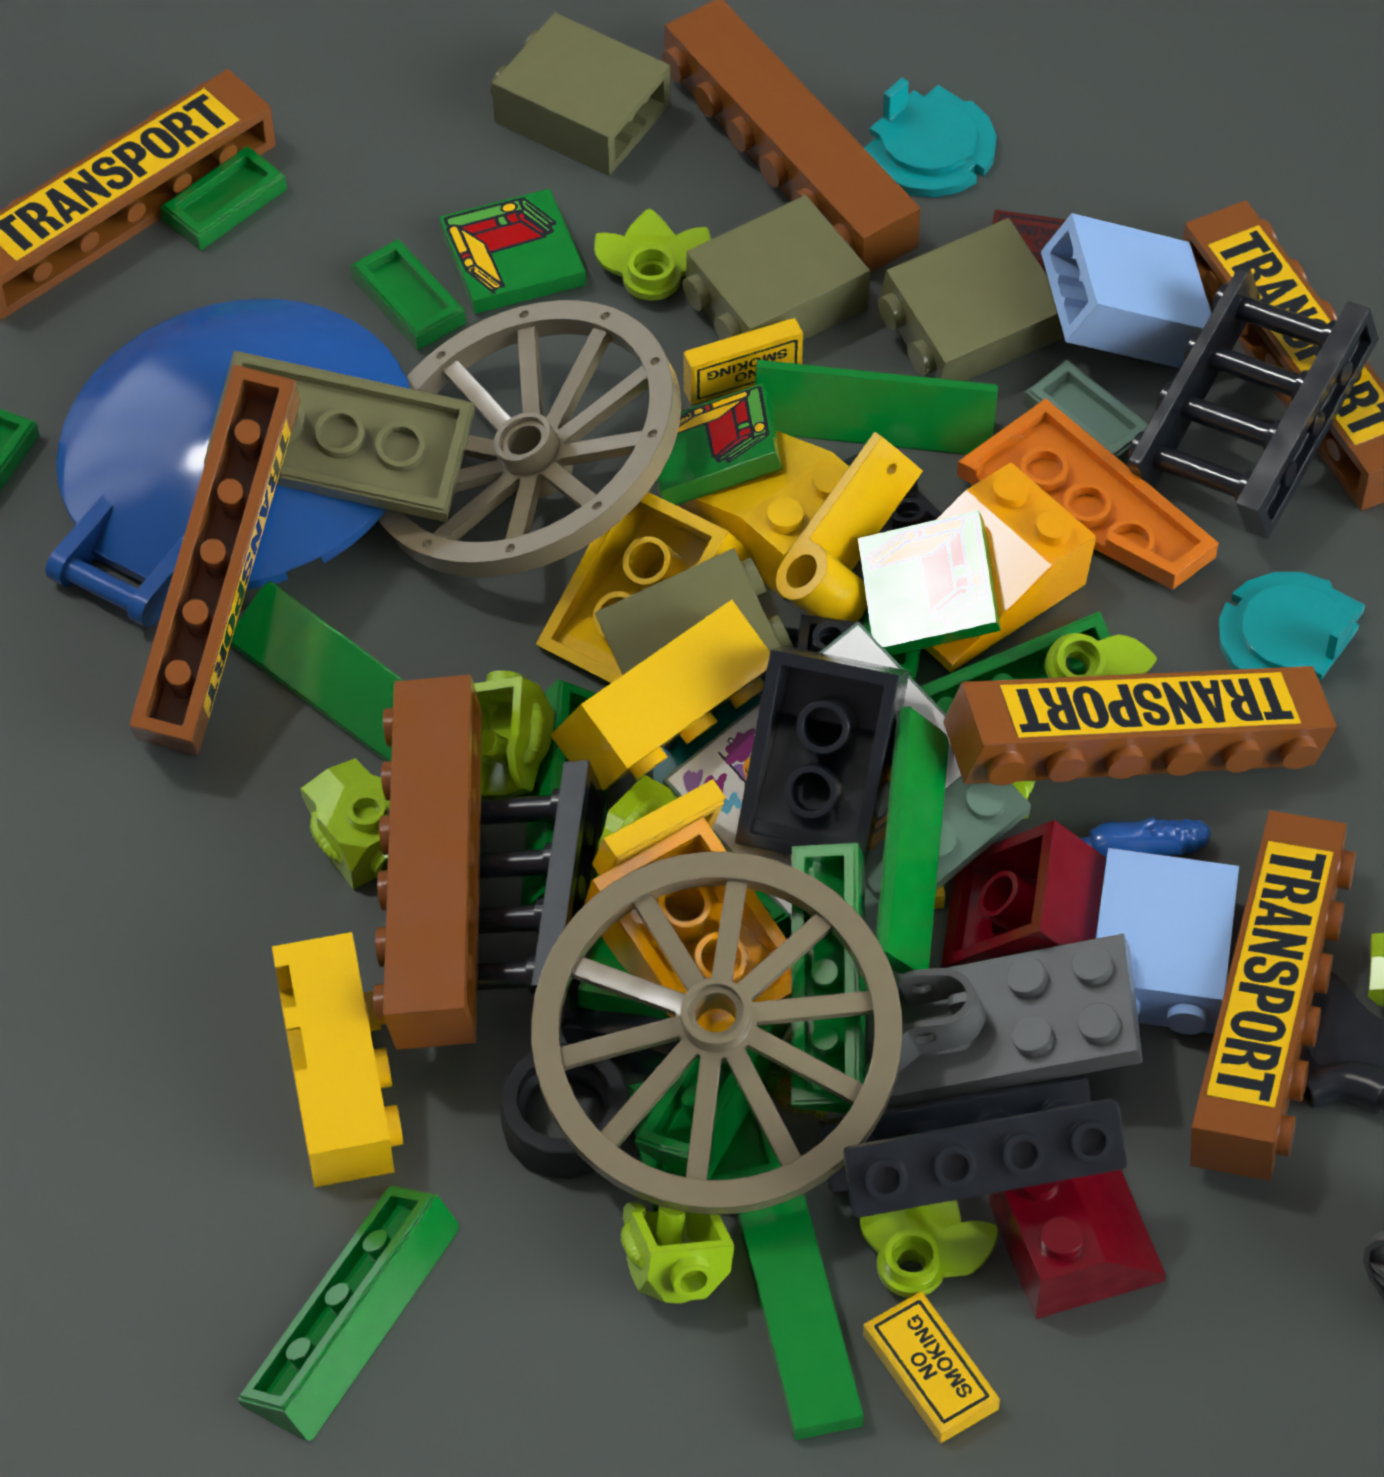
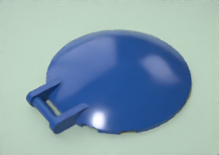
M245 299L211 304L167 319L144 331L112 354L93 373L77 395L63 424L57 451V480L63 503L75 527L48 558L45 568L47 578L65 587L74 584L126 610L130 620L144 627H152L159 621L204 469L205 453L234 351L410 389L400 364L390 350L374 334L357 322L329 309L299 301ZM276 485L246 590L261 588L268 581L275 584L289 580L286 572L319 557L323 563L331 560L367 533L384 515L387 509ZM94 559H97L143 583L139 588H136L90 564Z

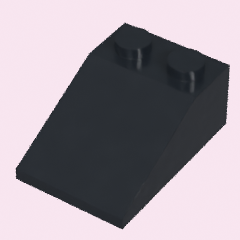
M788 646L771 649L735 843L792 855V846L858 843L866 864L893 756L897 711H900L901 706L904 705L910 671Z

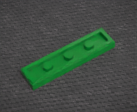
M802 1194L781 1204L760 1210L736 1213L794 1441L863 1427L864 1415L805 1195Z

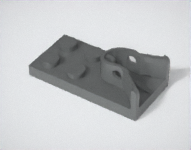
M1124 933L948 968L919 969L904 974L892 971L898 988L902 1011V1045L899 1069L886 1109L1143 1063L1130 946ZM872 1014L867 1015L870 1061L863 1067L864 1081L868 1074L874 1046V1021Z

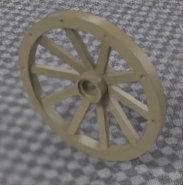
M556 300L520 306L493 315L464 329L431 352L406 378L410 389L437 394L451 381L469 402L475 403V409L497 433L494 440L473 435L468 436L464 456L490 462L460 469L454 493L492 484L434 533L419 527L405 513L387 509L379 521L393 542L415 561L443 573L465 577H494L521 573L545 566L584 548L619 523L641 501L661 474L670 457L680 424L681 395L676 373L662 346L652 332L629 314L603 304L579 300ZM560 334L589 336L550 412L545 417L539 337ZM610 342L621 346L641 362L642 366L569 421ZM518 343L523 413L511 418L466 369L482 358ZM649 387V407L642 431L579 441ZM630 455L620 471L598 494H595L571 475L573 464ZM517 491L506 539L490 542L457 541ZM559 491L579 507L555 523L530 533L538 498L546 497Z
M699 852L674 856L636 869L611 883L576 913L560 934L542 969L534 997L531 1018V1042L537 1078L543 1098L553 1120L572 1148L597 1173L633 1196L658 1206L699 1214H735L778 1205L804 1194L824 1182L844 1166L843 1150L845 1147L866 1142L881 1119L894 1089L902 1045V1011L895 978L880 943L854 908L835 891L803 871L773 859L735 852ZM726 886L711 978L705 979L655 898L689 888ZM747 889L781 898L812 916L737 984L733 982ZM636 909L685 988L686 994L584 957L607 929L627 913ZM829 932L847 950L857 966L867 990L752 1002ZM573 978L675 1015V1017L560 1047L562 1011L568 988ZM712 1009L725 1010L735 1019L734 1023L722 1032H709L698 1024V1020L702 1014ZM872 1014L874 1021V1046L864 1084L757 1026ZM680 1040L676 1047L600 1132L584 1113L575 1098L565 1070ZM747 1048L853 1105L840 1124L821 1143L803 1156L800 1155L752 1064L746 1052ZM698 1058L700 1059L685 1178L647 1166L618 1147L692 1062ZM727 1062L781 1167L752 1177L732 1180H707L721 1063Z

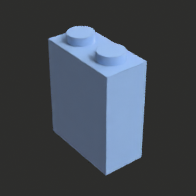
M1071 213L1041 251L1066 342L1177 368L1182 367L1189 340L1196 332H1202L1211 316L1190 242Z
M1108 848L1096 939L1124 933L1130 946L1138 1023L1169 1027L1177 1033L1188 1035L1201 1032L1215 1033L1226 988L1239 866Z

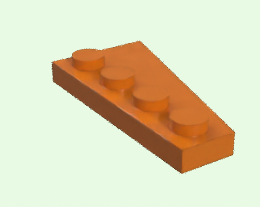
M1046 398L958 461L957 477L972 485L1012 462L1096 536L1095 550L1171 590H1174L1216 558L1219 542L1141 477L1131 473L1128 466Z

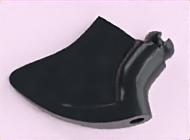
M1331 971L1327 993L1314 992L1311 1006L1321 1008L1315 1046L1302 1045L1299 1060L1309 1062L1303 1097L1311 1108L1330 1103L1344 1102L1379 1113L1381 1110L1384 1111V1021L1370 1012L1345 983Z

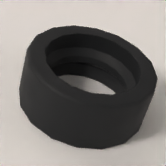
M560 1043V1047L570 1045V1043ZM531 1051L513 1065L502 1084L500 1099L501 1125L508 1149L524 1167L546 1177L572 1179L596 1172L577 1154L565 1138L548 1137L533 1130L528 1124L525 1116L526 1103L531 1096L541 1090L535 1070L533 1051ZM610 1059L565 1070L569 1083L583 1085L596 1091L602 1098L605 1106L604 1119L596 1126L601 1132L629 1100V1093L621 1071ZM625 1140L620 1144V1146L618 1147L619 1149L622 1147Z

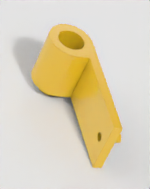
M874 432L782 560L776 575L778 592L806 615L852 622L859 621L867 608V598L864 581L852 572V569L861 558L858 538L880 532L923 470L885 438Z

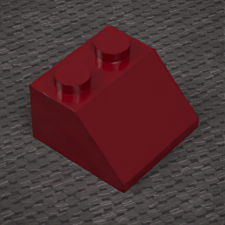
M1056 820L992 844L954 876L941 968L1096 939L1106 857Z
M1121 1170L989 1194L988 1204L1035 1319L1165 1282V1271Z

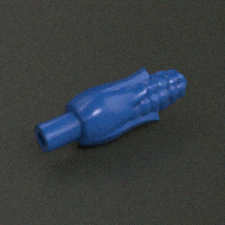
M1155 816L1136 822H1103L1090 829L1088 837L1080 839L1105 856L1106 859L1108 848L1174 857L1175 855L1181 856L1186 852L1192 853L1204 848L1211 838V830L1208 825L1200 820L1183 819L1181 821H1167L1160 819L1156 821Z

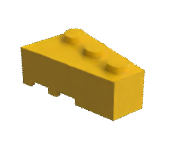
M731 599L582 703L550 736L569 761L589 760L603 791L630 772L638 780L668 758L663 748L679 736L687 745L714 726L718 721L712 712L723 704L730 701L735 709H738L762 692L764 681L761 677L767 672L770 651Z
M352 932L272 946L284 1024L314 1188L395 1173L391 1147L404 1145L397 1104L384 1107L381 1089L392 1087L386 1047L373 1048L371 1031L381 1030V1025L377 1024L375 1018L373 991L363 992Z

